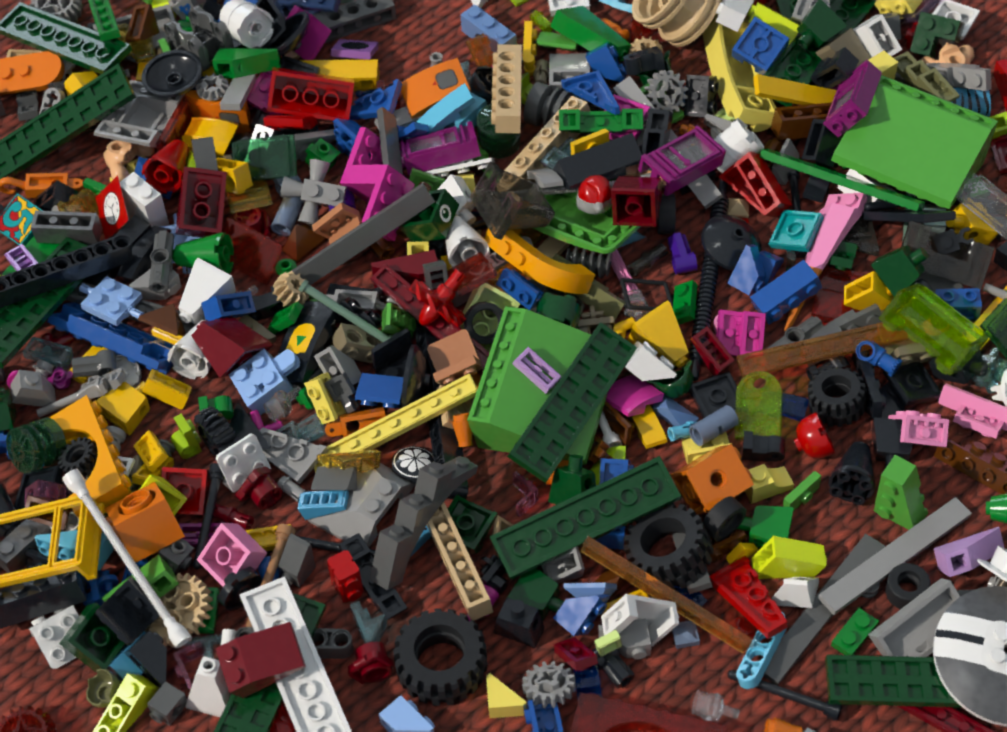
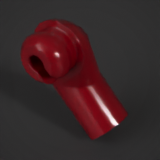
M70 332L59 338H52L50 333H45L40 338L45 348L60 350L75 341Z

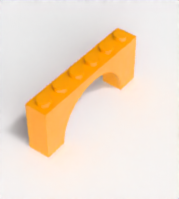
M85 395L41 422L46 438L57 450L67 444H72L71 441L74 439L77 441L79 437H82V439L87 437L97 445V461L85 483L90 496L97 503H103L105 505L104 508L131 494L130 486H132V483L128 476L124 474L126 468L122 461L118 459L120 453L116 446L112 444L114 438L110 431L106 429L108 423L103 415H100L103 412L102 408L96 400L92 402ZM73 493V494L70 495L69 497H73V496H77V495H76L75 493ZM81 506L72 507L74 514L79 518Z

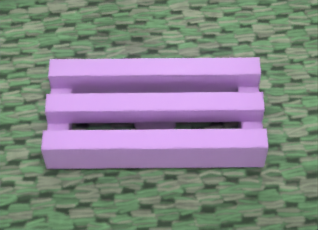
M529 347L512 363L545 394L562 378L560 374ZM525 356H528L537 365H534ZM542 370H543L545 373H547L553 380H551L550 378H548V377L542 372Z

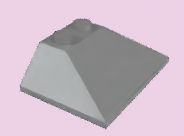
M130 80L129 83L136 98L105 117L93 132L94 136L162 149L181 123L185 94L175 98H159L148 93L142 82Z
M363 454L355 458L349 465L357 466V489L348 490L349 497L346 510L308 519V522L342 541L360 533L367 546L370 547L378 536L377 524L396 499L407 497L416 484L394 473L391 468Z

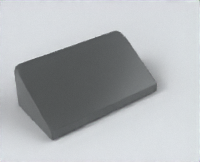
M357 466L317 467L311 490L357 489Z

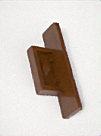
M947 438V447H937L934 457L1000 494L1007 493V458L1003 454L995 453L987 449L983 443L973 440L965 447H962Z

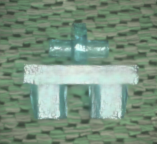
M992 348L990 354H982L983 363L988 365L987 374L984 377L978 375L972 377L975 386L985 387L988 393H995L990 388L997 385L998 381H1001L1003 373L1007 368V360L1002 359L998 355L999 348Z

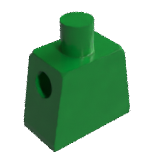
M758 505L755 507L753 518L745 517L737 529L750 532L749 543H754L757 548L761 549L773 536L789 537L794 508Z

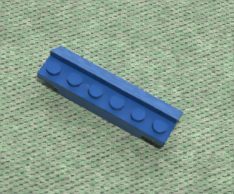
M75 302L63 304L61 312L54 313L48 318L47 323L54 325L55 329L67 333L70 332L73 337L88 341L96 347H105L108 350L114 351L116 355L126 356L128 361L141 364L149 370L154 369L166 375L173 366L171 360L168 362L167 358L168 352L174 344L123 322L115 326L82 310L81 304Z

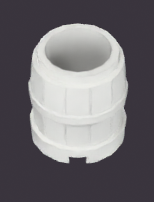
M231 0L220 11L219 19L226 24L231 37L246 47H261L270 40L274 30L272 28L273 18L270 13L255 4L245 0Z
M739 118L735 119L730 127L714 139L726 150L723 164L717 168L721 173L748 152L760 153L764 149V145L753 131L751 132L747 128L748 125Z

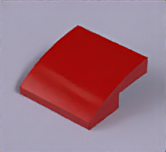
M268 115L263 118L264 126H272L274 128L312 129L318 124L317 119L313 116Z

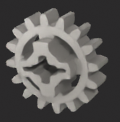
M661 70L659 73H653L654 79H647L650 85L644 87L648 91V94H645V96L649 98L655 109L670 110L672 113L679 112V107L685 105L682 100L688 98V96L684 95L688 88L683 87L686 81L679 80L680 74H674L672 70L667 72L666 70Z
M544 661L541 667L533 665L534 671L527 670V676L522 678L523 693L526 694L527 701L533 700L534 706L542 703L543 708H546L548 704L555 708L557 702L564 705L565 698L571 699L572 692L576 690L575 675L572 674L571 668L565 669L563 663L556 666L555 661H552L550 665H547Z

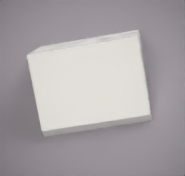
M941 0L933 14L965 23L960 39L963 40L980 14V10L951 0ZM939 39V43L942 45V47H944L945 44L948 42L950 44L955 43L952 41Z

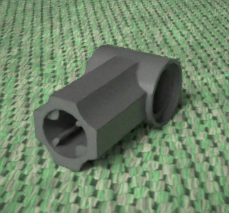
M105 349L99 351L95 356L72 358L74 378L94 375L102 376L117 369L116 353Z

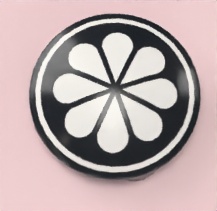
M417 446L402 448L392 458V471L416 484L419 468L434 462L433 454L429 450Z

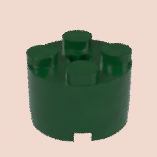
M545 292L538 301L536 313L577 329L582 310L580 305L576 303L577 299L572 295H565L563 297Z

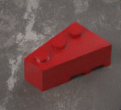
M748 152L718 176L722 181L728 183L733 190L745 197L751 205L765 216L778 217L783 210H787L792 206L768 164L760 157L759 153Z

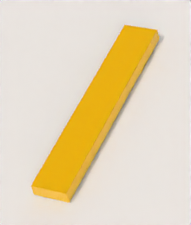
M760 74L753 77L755 96L798 105L831 103L837 91Z

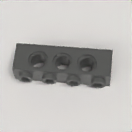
M354 0L339 5L337 13L321 11L313 14L331 30L325 43L396 19L395 5L392 0Z

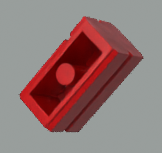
M344 550L328 558L327 564L333 587L338 592L342 602L347 603L357 600L364 590L360 570L355 561H353L349 551Z

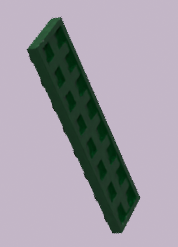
M120 64L113 66L0 140V179L14 177L135 99V93L123 67Z
M66 237L46 260L88 245ZM84 278L0 308V368H4Z
M600 322L507 457L546 483L638 347Z
M292 593L312 639L326 610V605ZM276 682L245 698L231 694L214 732H269L283 703Z
M826 655L825 665L829 704L963 708L945 689L932 657Z

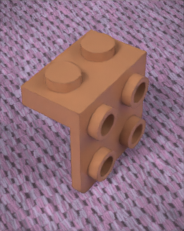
M341 202L315 222L312 228L313 232L328 238L329 243L332 244L362 224L358 210Z
M466 329L436 341L427 348L436 370L433 376L435 382L439 385L446 386L469 373L472 376L477 371L483 369L471 336Z

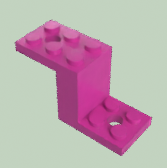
M360 127L340 184L346 186L348 190L368 203L362 219L363 223L411 191L415 184L390 165H383L380 137L368 128ZM398 227L383 236V238L388 241H395Z

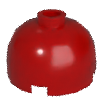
M817 412L806 416L799 422L796 429L797 438L794 439L799 452L803 450L808 457L813 459H822L835 453L830 437H828Z

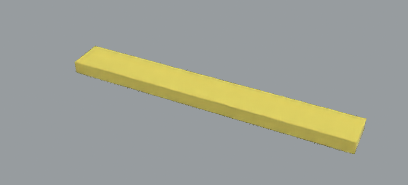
M469 373L327 446L329 450L314 467L315 473L319 466H341L474 398L477 386L471 374Z

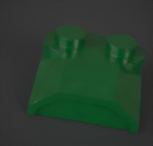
M456 495L448 507V511L469 555H474L483 548V540L498 514L495 511L492 512L460 497V495Z

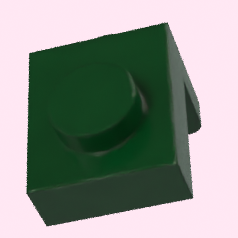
M842 241L833 253L830 264L835 265V269L847 271L848 268L852 269L858 245Z

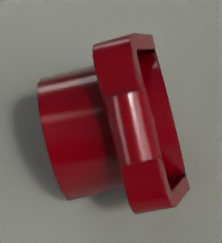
M244 205L235 211L234 222L236 232L241 240L248 242V244H255L271 238V218L265 209L259 210L256 206Z
M264 466L256 468L250 473L235 496L240 501L252 499L259 509L264 510L272 507L280 500L283 490L269 474L271 470Z
M375 641L359 646L354 652L356 661L348 666V675L361 684L366 682L375 683L391 675L393 661L388 658L385 645L382 642Z

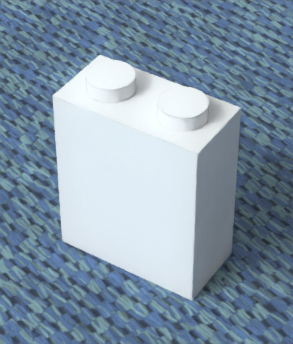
M132 172L120 181L129 218L137 215L150 223L151 228L153 226L169 225L162 196L157 190L135 172Z

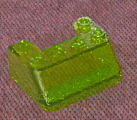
M919 283L899 290L879 317V320L883 322V326L890 332L904 330L912 341L925 346L927 353L934 357L937 356L935 359L936 368L943 374H949L950 376L960 371L988 339L984 331L930 289Z

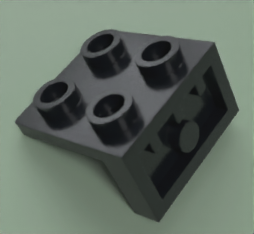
M408 328L395 333L390 339L377 344L371 350L375 374L404 377L407 356L412 344Z

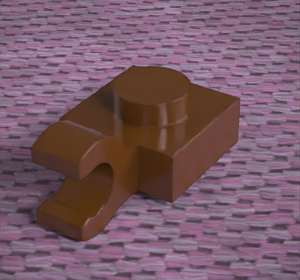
M595 435L588 459L596 464L601 458H614L606 452L610 446Z

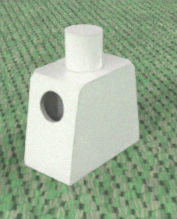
M451 174L438 190L446 189L459 203L455 216H460L471 226L476 221V217L471 213L477 205L476 199L464 179Z

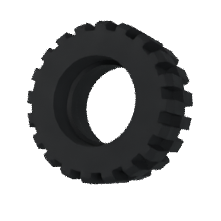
M442 608L435 609V612L429 613L428 610L421 612L419 618L414 616L409 620V626L403 625L400 629V635L396 637L395 649L393 651L397 677H399L402 687L407 689L408 694L413 698L418 695L419 701L426 704L428 701H432V705L440 706V702H447V705H452L456 699L463 701L467 698V693L473 694L478 689L477 683L481 684L485 678L484 672L487 671L488 664L484 635L478 629L475 621L471 620L469 622L468 616L463 613L457 615L456 610L452 609L442 612ZM439 643L454 645L464 654L455 666L443 671L430 670L418 662L420 655L425 649Z

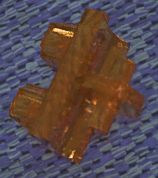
M483 33L466 41L472 55L470 58L471 62L475 61L477 67L493 66V52L487 35Z

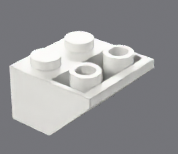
M882 14L871 17L853 29L871 58L882 51L893 56L902 50Z
M637 340L634 345L638 348L625 365L630 372L642 381L674 378L677 375L673 370L675 366L663 355L660 358L656 356L658 352L646 341L642 344Z

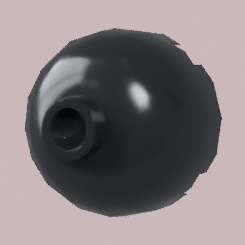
M479 66L471 77L470 90L471 93L485 99L487 105H492L493 68Z

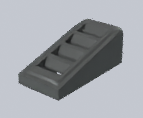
M444 260L423 264L425 282L431 290L436 289L439 284L447 281L448 272ZM441 270V272L430 274V272ZM443 278V281L432 283L431 281L434 279Z

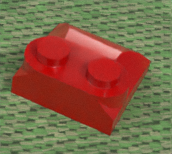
M162 467L161 477L187 498L176 514L204 516L207 490L210 486L209 470Z

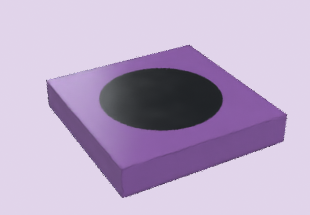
M339 39L331 49V56L370 60L378 50V42Z

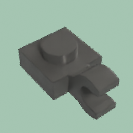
M346 372L324 383L333 401H341L347 414L360 407L358 401L352 396L356 390Z

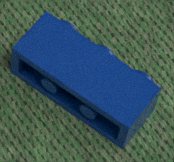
M802 260L750 296V299L758 313H766L765 321L769 325L779 320L791 309L798 307L808 297L815 295L822 288L817 274L805 260Z

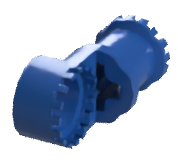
M865 340L856 347V354L860 360L867 361L874 366L878 365L887 371L890 377L897 372L895 369H899L902 363L901 359H895L886 353V349L874 341ZM865 344L870 345L873 349L870 357L864 356L861 352V348Z

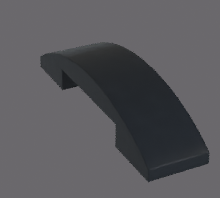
M360 533L339 544L341 551L348 550L351 554L353 561H355L360 570L363 589L387 621L408 609L396 589L386 590L369 580L374 558Z

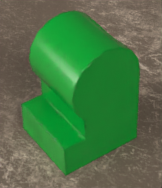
M225 395L208 399L207 396L198 397L199 411L212 406L218 409L227 421L232 419L234 413L231 397Z

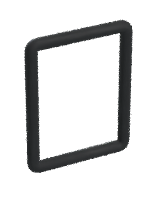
M622 278L620 280L628 309L652 311L657 307L631 305L625 283L664 285L668 301L673 308V300L667 282Z

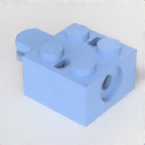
M263 349L231 372L229 377L247 407L252 411L258 410L261 416L295 391L286 376L300 367V359L289 349H286L275 358Z

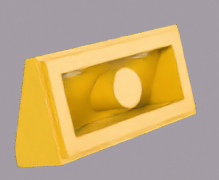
M151 369L142 392L182 410L189 398L192 387Z

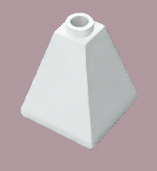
M197 258L178 307L180 319L185 323L192 322L193 324L205 320L202 302L216 295L237 293L232 276Z
M203 656L189 693L186 708L221 717L231 693H229L219 660Z

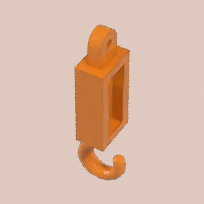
M26 173L25 181L13 177L0 179V191L2 193H16L15 189L4 187V185L10 184L25 190L26 198H36L57 180L78 192L82 191L84 186L82 179L69 178L68 173Z
M384 407L339 415V421L326 424L325 432L330 437L340 435L346 437L389 414L385 415ZM357 420L359 428L349 431L346 427L347 422Z

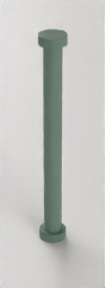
M306 279L299 287L298 291L309 294L381 342H385L392 337V335L388 336L309 285V281Z

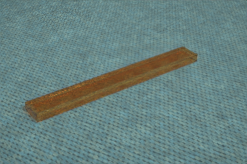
M910 316L737 355L736 359L743 379L856 353L857 345L865 340L874 341L882 347L913 340L916 338V333ZM865 344L862 346L861 351L872 349V347Z
M588 536L581 548L582 553L653 598L676 602L677 613L742 654L746 652L753 640L752 638Z

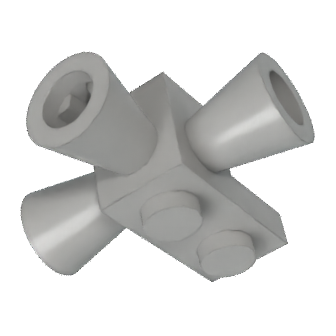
M310 159V180L304 179V183L284 176L281 186V197H301L300 200L305 203L298 222L313 225L318 221V205L336 207L341 202H344L346 186L323 182L331 163Z

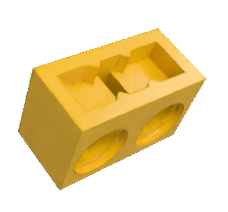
M216 158L218 171L227 172L225 192L239 195L253 186L248 162Z

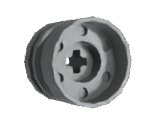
M536 82L527 96L523 120L525 123L534 126H541L543 123L544 127L567 100L573 96L572 93L562 91L560 88H556L553 91L551 85Z

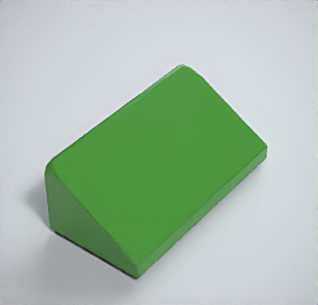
M542 31L536 40L538 46L577 52L579 44L558 33Z

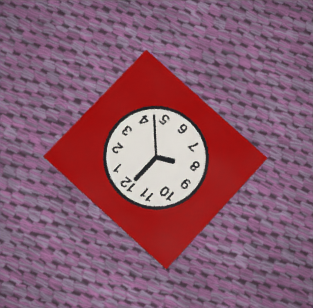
M118 175L95 197L105 240L109 239L129 220Z

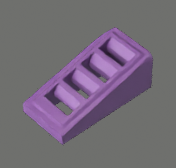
M23 244L4 254L15 271L38 264Z

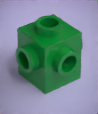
M320 138L315 144L312 142L308 146L305 163L310 166V159L329 162L331 164L327 171L328 173L336 165L341 152Z

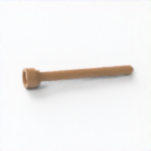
M278 524L275 532L277 543L260 586L272 582L288 537L291 533L295 535L296 530L292 526ZM249 617L246 627H252Z

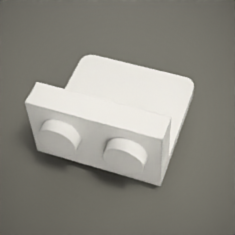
M252 433L216 456V461L225 477L222 483L233 493L240 489L254 469L264 466L271 469L257 437Z
M73 605L54 611V615L45 618L44 615L31 621L33 626L28 628L50 667L53 669H57L76 658L59 644L79 617Z

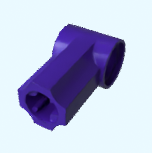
M681 232L673 233L668 238V245L672 255L674 273L677 275L697 271L696 256L690 250L686 235L681 234Z

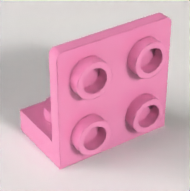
M906 410L896 411V415H888V419L902 420L900 442L947 447L949 419H941V414H920L918 411Z

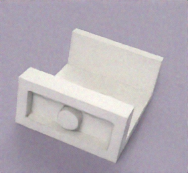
M625 594L601 616L604 635L614 630H617L619 634L634 620L646 619L651 646H654L679 625L676 602Z

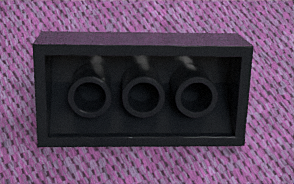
M76 570L1 589L0 629L87 601L86 578Z

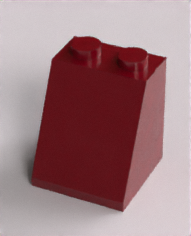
M618 176L611 188L613 225L656 227L662 198L661 178Z
M234 317L220 318L212 321L204 320L197 325V330L191 335L219 378L229 376L231 372L261 350L265 349L268 351L273 346L271 341Z

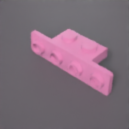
M947 383L943 386L938 403L957 411L953 422L958 423L963 428L973 429L980 432L983 436L995 439L1002 429L1007 431V407Z

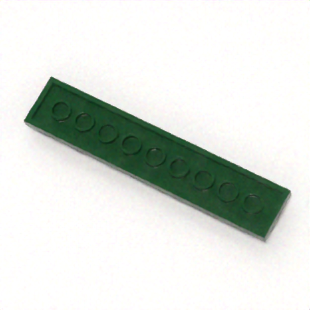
M830 0V9L847 25L842 31L844 32L859 26L873 10L876 1ZM799 33L764 75L811 85L813 81L810 77L818 63L822 61L816 52L827 43L818 49H815L811 44L804 49L797 42L802 36ZM775 100L786 107L794 105L793 103Z

